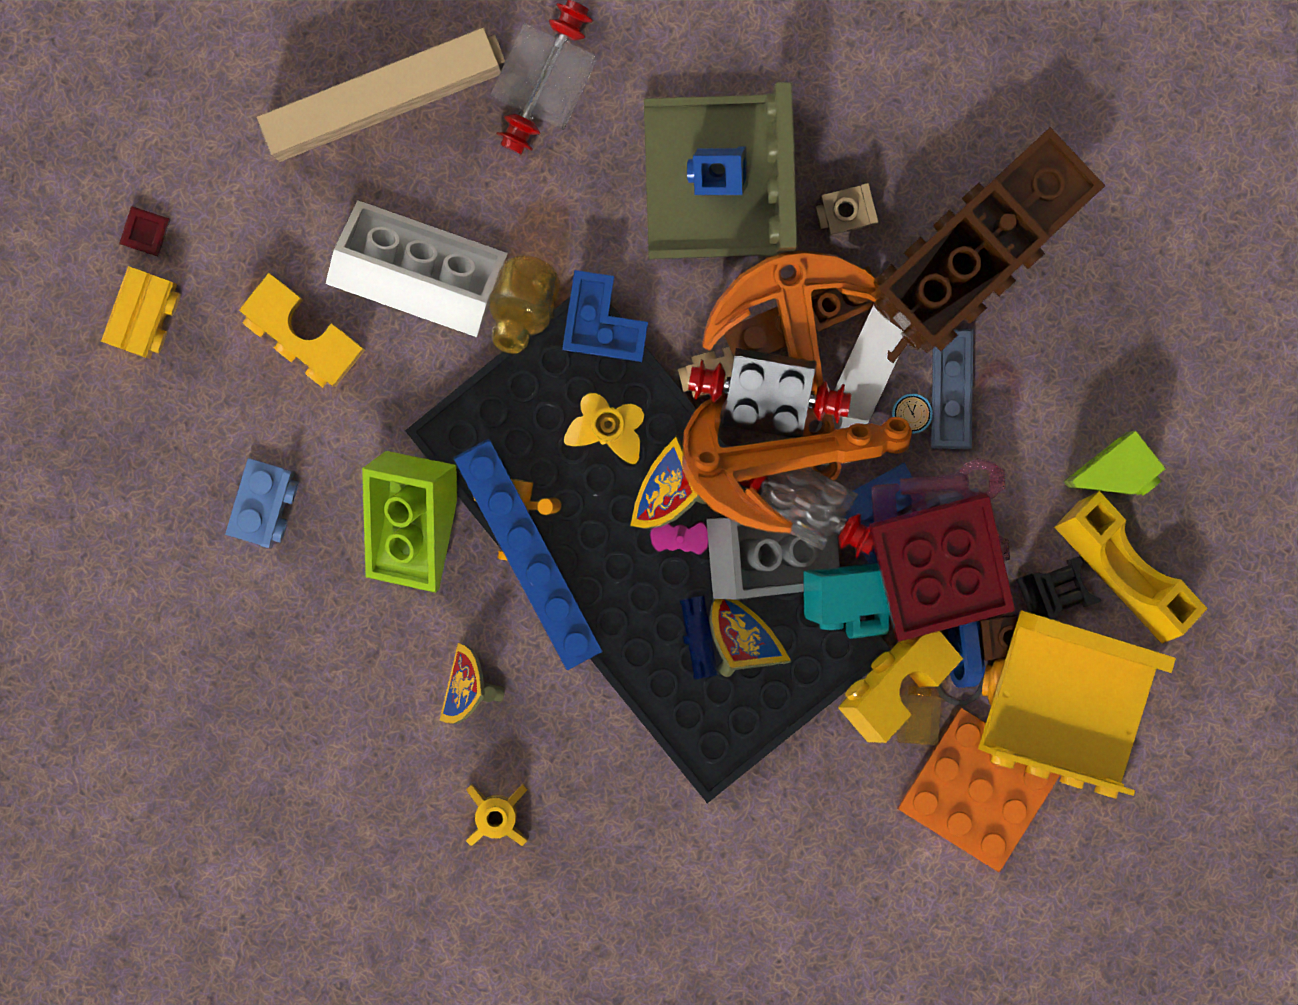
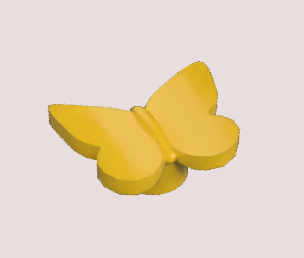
M588 393L582 397L580 406L583 416L573 420L565 434L564 443L572 447L586 446L598 441L602 445L607 443L612 451L627 463L636 464L640 453V439L634 430L643 423L644 413L642 409L634 404L621 405L616 409L614 407L610 408L606 399L596 393Z

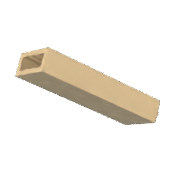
M481 28L257 117L271 155L281 162L499 76L501 71L498 65L505 63V59L496 36L487 37L484 28Z

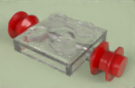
M567 0L565 5L556 4L561 11L559 19H549L548 21L553 31L556 32L554 36L523 23L490 94L492 98L519 110L518 114L520 115H505L504 119L509 126L506 132L496 133V135L503 138L500 145L517 154L522 155L524 149L533 150L528 140L531 135H540L537 125L530 121L534 120L535 117L562 130L565 129L598 59L595 54L570 44V40L585 39V35L581 32L580 28L583 23L593 22L587 16L589 9L575 1Z
M807 467L777 473L773 477L767 475L738 481L739 485L741 484L747 489L753 488L757 493L761 490L760 496L768 505L793 522L791 534L814 547L823 550L836 532L840 533L838 538L840 549L848 545L855 547L856 558H859L862 552L869 555L873 550L874 544L870 527L861 524V514L850 517L848 521L845 518L858 494L812 468Z

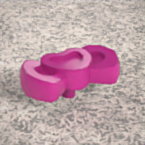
M698 521L689 528L682 524L673 526L668 523L662 527L652 528L650 531L651 543L658 552L666 549L671 551L681 549L685 552L692 551L700 555L707 550L709 545L707 525L703 521Z

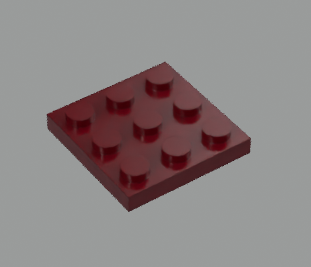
M987 493L869 524L892 625L898 642L1015 611L992 505Z

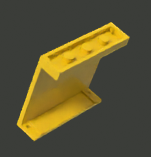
M1021 610L978 749L991 754V762L1000 766L1013 769L1015 762L1027 765L1026 773L1048 779L1050 772L1061 775L1059 782L1083 789L1084 782L1095 785V793L1117 799L1119 792L1134 796L1135 790L1124 786L1125 784L1121 782L1156 669L1172 673L1176 658Z

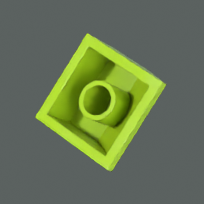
M1130 431L1117 438L1063 482L1068 488L1118 494L1136 493L1138 496L1139 494L1145 495L1162 481L1158 475L1166 470V468L1136 431Z

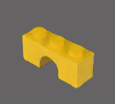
M268 273L239 309L246 316L242 323L259 337H262L265 332L277 341L273 348L291 363L297 357L306 364L308 369L304 373L322 388L327 382L336 387L364 353L365 349L332 323L316 339L303 340L298 337L292 327V316L303 299L275 276Z
M940 631L900 641L890 651L881 654L874 660L871 665L873 670L864 679L858 680L848 688L845 693L847 698L838 708L867 742L886 743L912 715L900 698V685L903 679L909 675L919 687H938L963 658Z

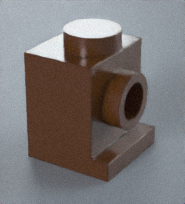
M1019 615L979 620L981 656L985 661L1006 658L1010 645L1004 642L1003 635L1007 630H1015Z

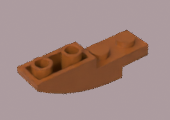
M869 266L863 268L871 276H873ZM837 288L813 290L811 298L816 333L872 309L874 302L866 298L843 294ZM778 306L736 324L724 334L733 356H735L736 348L771 354L787 347Z

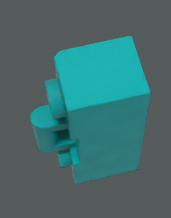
M878 563L803 571L804 615L807 620L818 623L819 628L823 630L843 629L844 623H846V634L850 639L888 634L890 612ZM874 614V620L860 621V616Z

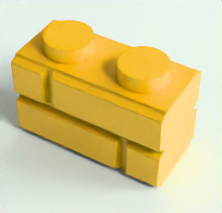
M128 266L101 342L151 359L153 352L159 354L167 336V331L162 330L166 315L173 316L179 304L181 294L175 292L178 284Z

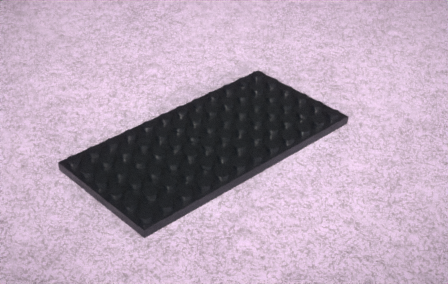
M569 297L407 428L405 432L427 459L454 465L456 463L453 457L489 439L510 479L533 482L530 501H540L553 497L560 500L561 509L557 513L543 515L538 510H529L528 513L602 650L601 653L591 657L590 660L708 804L846 692L851 685L872 671L871 665L874 660L881 654L890 651L891 648L880 635L848 638L846 623H844V628L839 630L820 629L818 623L805 618L804 592L736 599L756 613L771 628L783 645L791 662L737 669L730 677L720 674L718 666L723 659L713 640L710 626L711 605L714 599L709 545L707 550L700 555L692 551L685 552L681 549L674 551L666 549L658 552L651 543V529L630 526L635 501L651 465L675 437H679L683 447L684 430L696 408L646 346H644L642 362L562 350L570 302ZM610 303L609 316L622 318ZM588 393H596L606 399L610 408L614 407L616 409L621 405L634 404L642 409L644 413L643 423L634 430L640 439V453L636 464H630L621 459L612 451L607 443L602 445L598 441L590 445L578 447L567 446L564 443L565 434L573 420L583 416L580 406L582 397ZM718 436L719 446L728 448ZM456 465L457 496L501 549ZM740 484L741 488L746 494L747 488ZM761 489L758 494L768 505L777 512H780ZM695 502L686 512L670 522V524L673 526L682 524L689 528L698 521H703L707 525L706 519L726 516L713 510L707 503ZM860 616V621H868L865 616Z

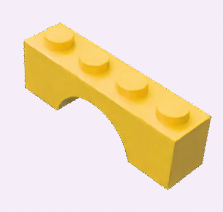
M1100 491L1078 501L1054 528L1161 644L1183 636L1208 608L1181 579L1172 578L1158 572L1136 553L1125 533L1127 520Z

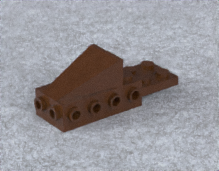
M1049 127L985 188L979 182L961 199L967 205L956 215L951 210L947 211L933 225L937 233L927 242L922 237L917 239L903 253L908 260L902 266L896 269L891 264L874 280L879 285L871 294L876 299L873 303L874 307L888 321L894 319L904 329L901 335L913 349L918 351L921 348L927 353L936 346L941 352L958 336L953 329L964 319L971 324L987 309L983 301L993 292L998 297L1002 295L1016 281L1012 274L1022 264L1027 270L1045 254L1040 247L1100 192L1105 185L1061 137Z

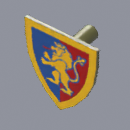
M675 437L651 465L635 501L630 526L643 529L662 527L679 518L695 502L706 504L692 489L685 476L682 466L683 447L679 437Z
M714 599L711 605L710 626L713 640L723 659L718 666V671L721 675L730 677L737 669L791 662L781 642L771 628L756 613L736 599Z
M461 643L457 644L440 716V721L448 724H459L465 721L476 710L482 700L485 702H501L505 694L503 686L484 683L480 661L475 651Z

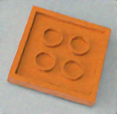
M960 707L897 809L1000 873L1060 775L1050 772L1048 779L1026 773L1027 765L1015 762L1014 768L1011 769L992 763V755L978 749L986 723Z

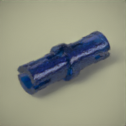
M705 596L680 600L687 636H683L684 645H689L694 680L719 675L712 644V632L709 628L705 606Z

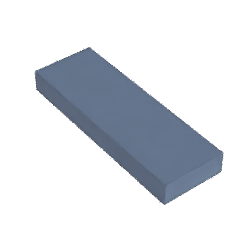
M953 329L958 336L941 352L936 346L932 349V449H972L973 329Z

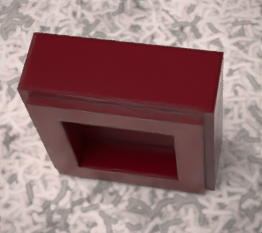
M131 206L119 244L158 257L170 218Z

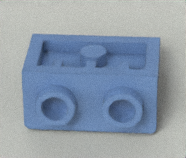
M248 458L225 535L252 542L265 548H272L274 541L281 543L287 526V520L281 518L285 503L293 504L299 485L298 481L293 480L295 472Z

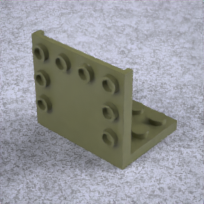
M792 82L775 83L773 92L767 93V95L645 98L644 126L649 260L775 256L795 251L797 248ZM739 146H746L748 186L743 195L694 194V183H688L687 162L688 159H693V155L698 148H738ZM711 164L714 173L722 174L725 172L723 164Z

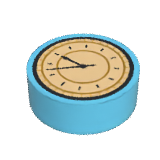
M907 394L895 402L892 409V417L905 419L912 429V434L922 432L929 426L932 420V407L923 396Z

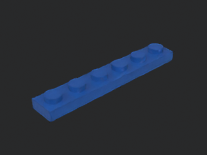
M487 439L453 457L565 669L569 670L601 653L602 650L491 441Z

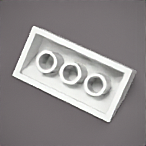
M357 200L334 248L326 284L477 337L508 253Z

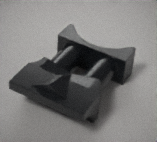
M1080 555L1066 560L1068 566L1045 574L1033 572L1016 579L1029 613L1054 620L1061 611L1082 603L1083 607H1088L1101 602V599L1088 592L1082 583L1081 567L1084 559ZM1074 580L1075 589L1057 595L1055 587Z

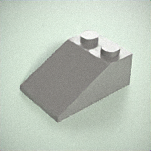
M835 507L818 508L836 518ZM804 510L778 512L793 522L791 533L755 529L742 525L728 517L706 519L713 599H745L804 592L803 571L840 567L837 529Z

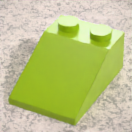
M385 451L362 468L366 578L436 593L440 589L457 504L456 465Z

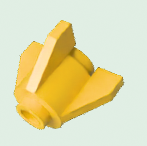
M522 783L508 798L502 795H492L486 798L471 784L466 791L478 806L475 813L477 829L466 839V842L472 846L483 836L501 838L507 835L523 846L528 839L514 826L517 820L515 803L525 794L528 788ZM492 811L500 812L503 816L502 823L495 822L493 825L490 824L488 821L489 813Z

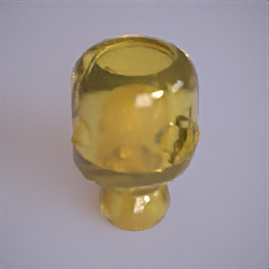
M516 256L510 258L501 266L489 301L490 313L497 322L492 330V340L499 350L510 354L523 351L529 343L530 336L541 333L549 325L550 319L554 318L553 310L559 295L560 279L556 270L546 261L533 256Z

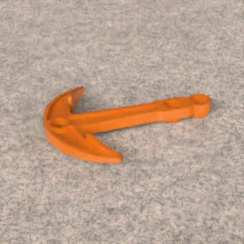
M800 250L768 257L741 273L717 300L704 331L702 347L711 350L715 343L730 328L751 314L748 308L776 298L788 356L816 361L811 391H815L814 395H816L817 388L823 383L811 298L812 291L815 289L837 288L843 294L862 297L875 302L876 299L871 294L879 285L874 281L875 278L863 268L834 254ZM785 265H792L794 268L793 275L789 278H782L781 270ZM813 403L812 408H808L803 437L827 434L835 430L833 416L825 414L821 419L822 426L817 432L809 431L810 423L813 420H817L813 412ZM841 462L829 463L828 468L823 471L817 470L816 466L807 467V469L816 481L830 483L840 475Z
M723 391L722 396L715 403H712L710 398L694 411L684 430L682 466L692 489L713 510L742 525L755 529L791 533L793 522L768 505L753 488L746 489L745 494L738 481L836 461L847 463L881 457L885 452L893 454L903 453L910 447L912 429L905 419L891 417L881 426L873 423H855L846 428L835 429L827 434L722 448L718 443V433L728 394H725Z

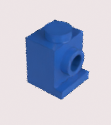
M739 146L738 148H698L693 155V159H688L687 180L688 183H694V194L743 195L748 186L746 146ZM711 164H723L725 172L722 174L714 173Z

